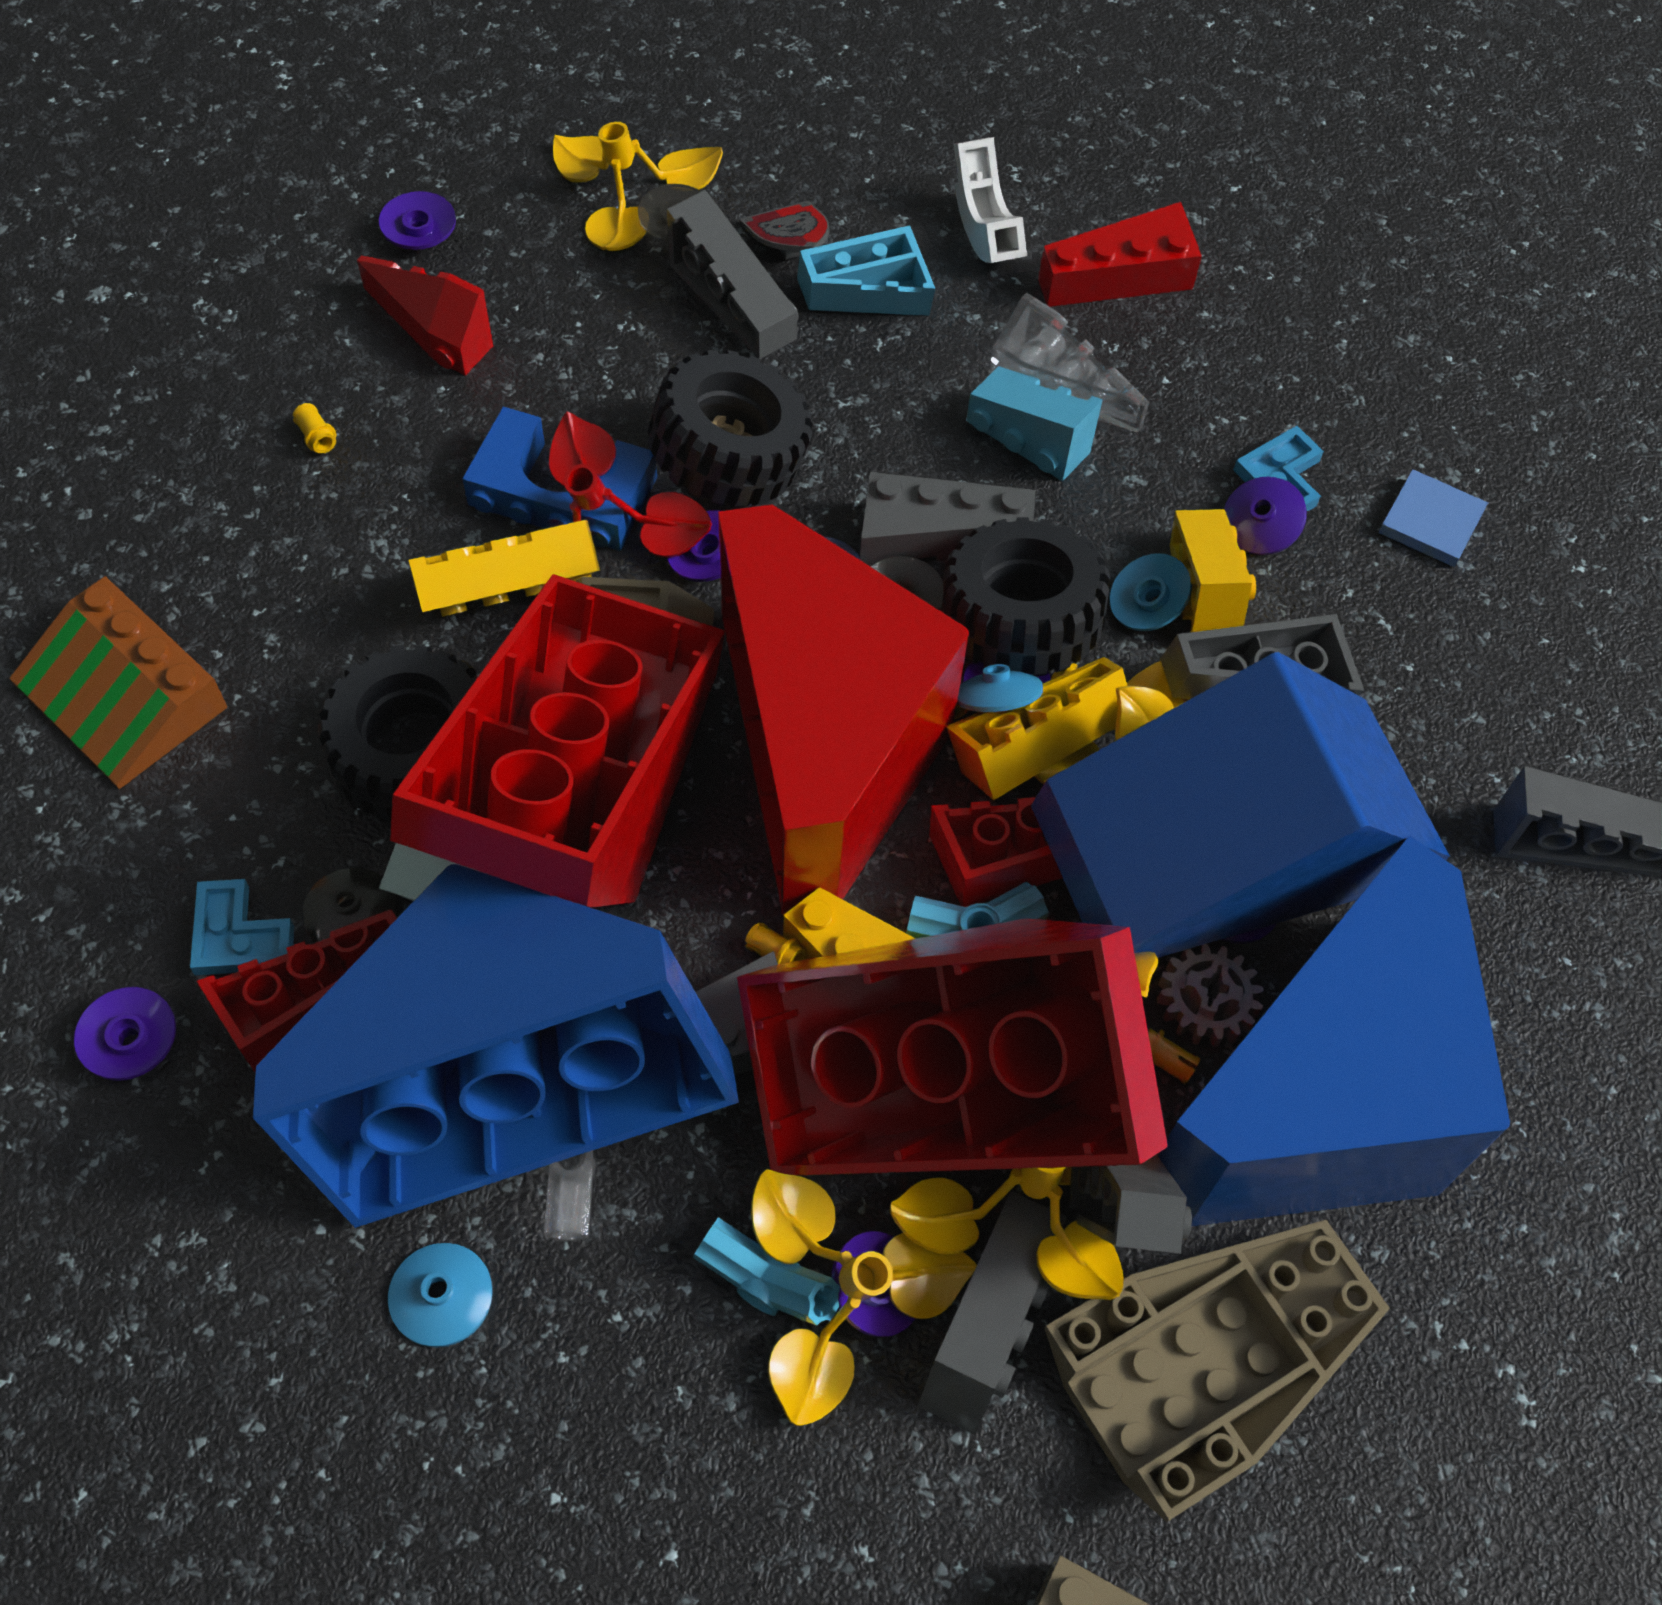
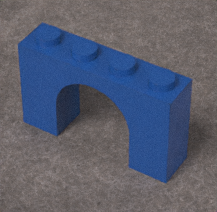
M502 407L462 478L469 506H473L481 512L496 513L512 518L521 524H532L545 529L573 523V513L570 509V504L574 500L568 491L555 492L545 490L536 486L527 478L545 445L541 417ZM617 440L615 443L616 457L614 463L606 474L599 477L606 488H610L613 494L640 513L657 479L656 455L653 456L649 449ZM605 500L598 509L581 510V521H588L594 546L608 547L621 551L636 520L609 500Z

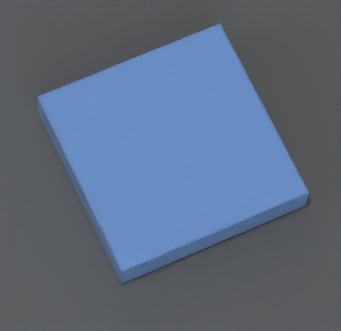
M1412 469L1384 520L1379 533L1455 567L1488 502Z

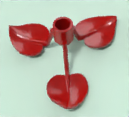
M570 412L564 414L552 440L549 466L555 480L566 488L574 500L570 504V509L573 513V523L581 521L582 509L595 510L601 507L605 500H609L637 522L644 523L640 532L643 545L650 553L663 558L677 557L686 553L709 533L712 521L708 513L698 502L684 494L662 492L652 496L647 502L646 515L638 513L613 494L612 490L606 488L599 477L611 469L616 457V446L612 437L601 427L589 423Z

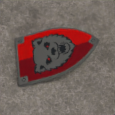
M809 200L740 218V224L754 239L766 246L778 249L784 260L799 257L800 250L822 246L830 232L827 217Z

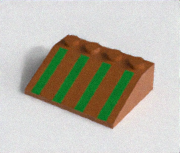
M106 576L66 604L9 678L118 789H121L228 708L215 679Z

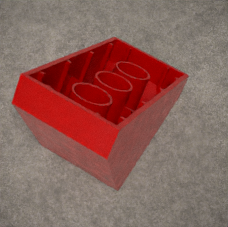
M771 504L719 511L718 523L722 621L782 916L784 917V914L819 887L844 899L947 742L949 734L946 726L954 723L969 631L959 622Z
M552 574L394 792L390 841L590 908L635 902L717 675L725 630Z
M1020 919L774 965L737 977L770 1170L788 1175L1140 1165L1168 1147L1130 927Z

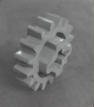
M1204 944L1201 946L1198 955H1195L1191 949L1183 950L1180 960L1174 957L1170 959L1166 967L1167 972L1162 973L1158 986L1163 990L1159 993L1157 1004L1169 1005L1163 1015L1164 1021L1176 1019L1179 1022L1175 1032L1178 1036L1189 1030L1193 1033V1044L1198 1045L1203 1036L1209 1037L1210 1043L1214 1048L1219 1046L1223 1036L1233 1044L1237 1042L1241 1031L1249 1033L1255 1024L1253 1018H1257L1263 1008V1005L1257 1000H1259L1264 990L1262 986L1251 985L1257 975L1255 969L1244 971L1241 968L1245 957L1239 955L1233 960L1228 959L1227 947L1224 946L1220 948L1217 954H1211L1208 944ZM1211 984L1213 986L1211 991V994H1213L1212 1003L1209 1007L1207 1005L1209 1000L1207 994L1208 987ZM1219 1018H1224V1019H1226V1020H1221V1021H1214V1020H1217V1019H1219Z

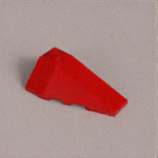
M363 255L357 259L364 289L442 367L446 369L451 368L466 376L493 347L483 289L451 273L440 272L437 276H431L426 274L424 268L413 266L407 271L402 270L392 261Z

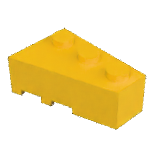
M1225 509L1175 510L1170 539L1171 556L1177 558L1185 565L1192 584L1191 596L1188 605L1182 611V619L1191 620L1190 632L1244 626L1249 600H1254L1256 595L1255 576L1249 574L1247 570L1245 551L1239 549L1236 527L1230 525Z
M820 887L784 914L783 937L788 940L791 938L798 939L801 947L807 952L806 959L916 939Z

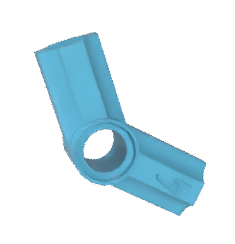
M1027 881L988 903H976L968 907L915 896L906 934L918 939L1020 919L1045 920L1049 915V911L1045 905L1044 897L1037 887L1030 885Z
M719 1217L693 1255L694 1259L736 1286L737 1293L745 1301L768 1315L775 1316L778 1310L804 1322L807 1321L818 1325L824 1320L831 1321L839 1308L838 1293L840 1286L831 1277L802 1267L798 1263L783 1264L774 1260L758 1243Z

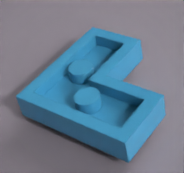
M1295 426L1237 459L1233 470L1244 482L1259 477H1276L1288 481L1300 491L1304 498L1306 509L1309 511L1317 506L1321 495L1299 474L1319 463L1324 451L1298 426Z
M245 879L197 882L190 969L195 976L235 973L239 971L237 966L254 959L262 963L287 954L286 948L292 946L294 941V925L291 919L247 921L249 885Z

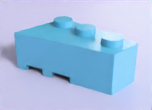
M910 225L800 250L797 280L809 310L930 315L935 286Z
M998 366L970 394L966 421L971 423L977 430L987 433L1004 444L1010 451L1028 459L1043 472L1050 473L1063 482L1091 452L1103 399L1091 396L1088 400L1071 396V389L1059 386L1056 390L1040 386V379Z

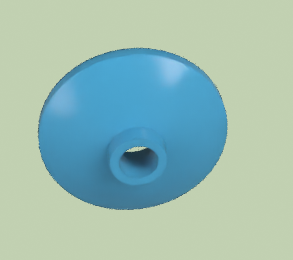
M1149 554L1132 561L1118 574L1110 591V607L1114 616L1122 625L1136 631H1151L1171 623L1182 613L1189 602L1192 592L1189 572L1180 560L1167 554ZM1158 595H1159V597H1158L1156 600H1154V601L1151 602V600H1152L1155 596H1158Z
M990 665L983 669V674L974 676L960 684L957 705L976 712L1013 710L1029 705L1039 699L1043 693V684L1036 676L1019 671H1010L1007 665Z
M437 1243L425 1246L408 1256L394 1273L388 1291V1307L391 1318L398 1330L416 1344L434 1348L457 1344L472 1335L485 1320L490 1310L493 1296L491 1277L483 1261L474 1252L463 1246L452 1243ZM436 1282L446 1283V1292L441 1297L433 1298L429 1296L428 1292L432 1284Z

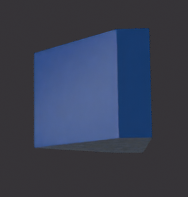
M1280 652L1266 656L1046 780L1031 805L1082 922L1130 927L1134 953L1154 952L1157 958L1358 900L1409 836H1412L1443 859L1447 860L1450 857L1366 699Z
M1409 836L1176 1121L1167 1137L1168 1147L1159 1152L1158 1157L1187 1197L1186 1206L1190 1207L1192 1214L1191 1226L1438 1196L1508 1129L1510 1120L1462 872L1412 836Z
M451 864L433 880L258 1063L255 1075L253 1119L356 1228L739 1103L731 1053L660 930L556 896H550L458 864Z

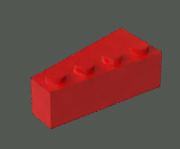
M1181 202L1045 245L1038 280L1047 307L1193 290L1202 255Z
M1035 797L1017 799V804L990 806V801L971 802L970 808L949 809L948 804L931 806L929 836L961 906L968 907L976 903L993 900L1026 881L1032 886H1038L1063 878L1031 808Z
M388 910L330 932V938L308 945L303 941L287 947V954L262 963L254 959L238 965V972L216 979L213 974L196 981L255 1074L258 1063L389 928L397 917L392 910Z

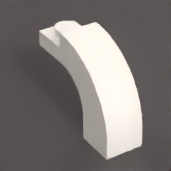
M994 137L953 144L958 182L954 183L958 207L964 229L975 253L981 260L988 263L1027 256L1023 217L1013 216L1009 212L1001 193Z

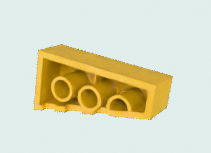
M587 520L538 530L519 537L513 536L494 540L476 547L470 546L450 550L429 558L419 557L409 560L422 612L440 608L442 617L467 611L465 602L481 598L485 607L509 601L507 592L524 589L526 597L539 594L552 574L576 581L581 577H592V572L600 571Z
M1102 657L1043 683L1041 697L1029 705L1002 712H977L946 726L961 773L991 799L995 800L1107 732L1115 730L1118 712L1116 688L1128 686L1123 668Z

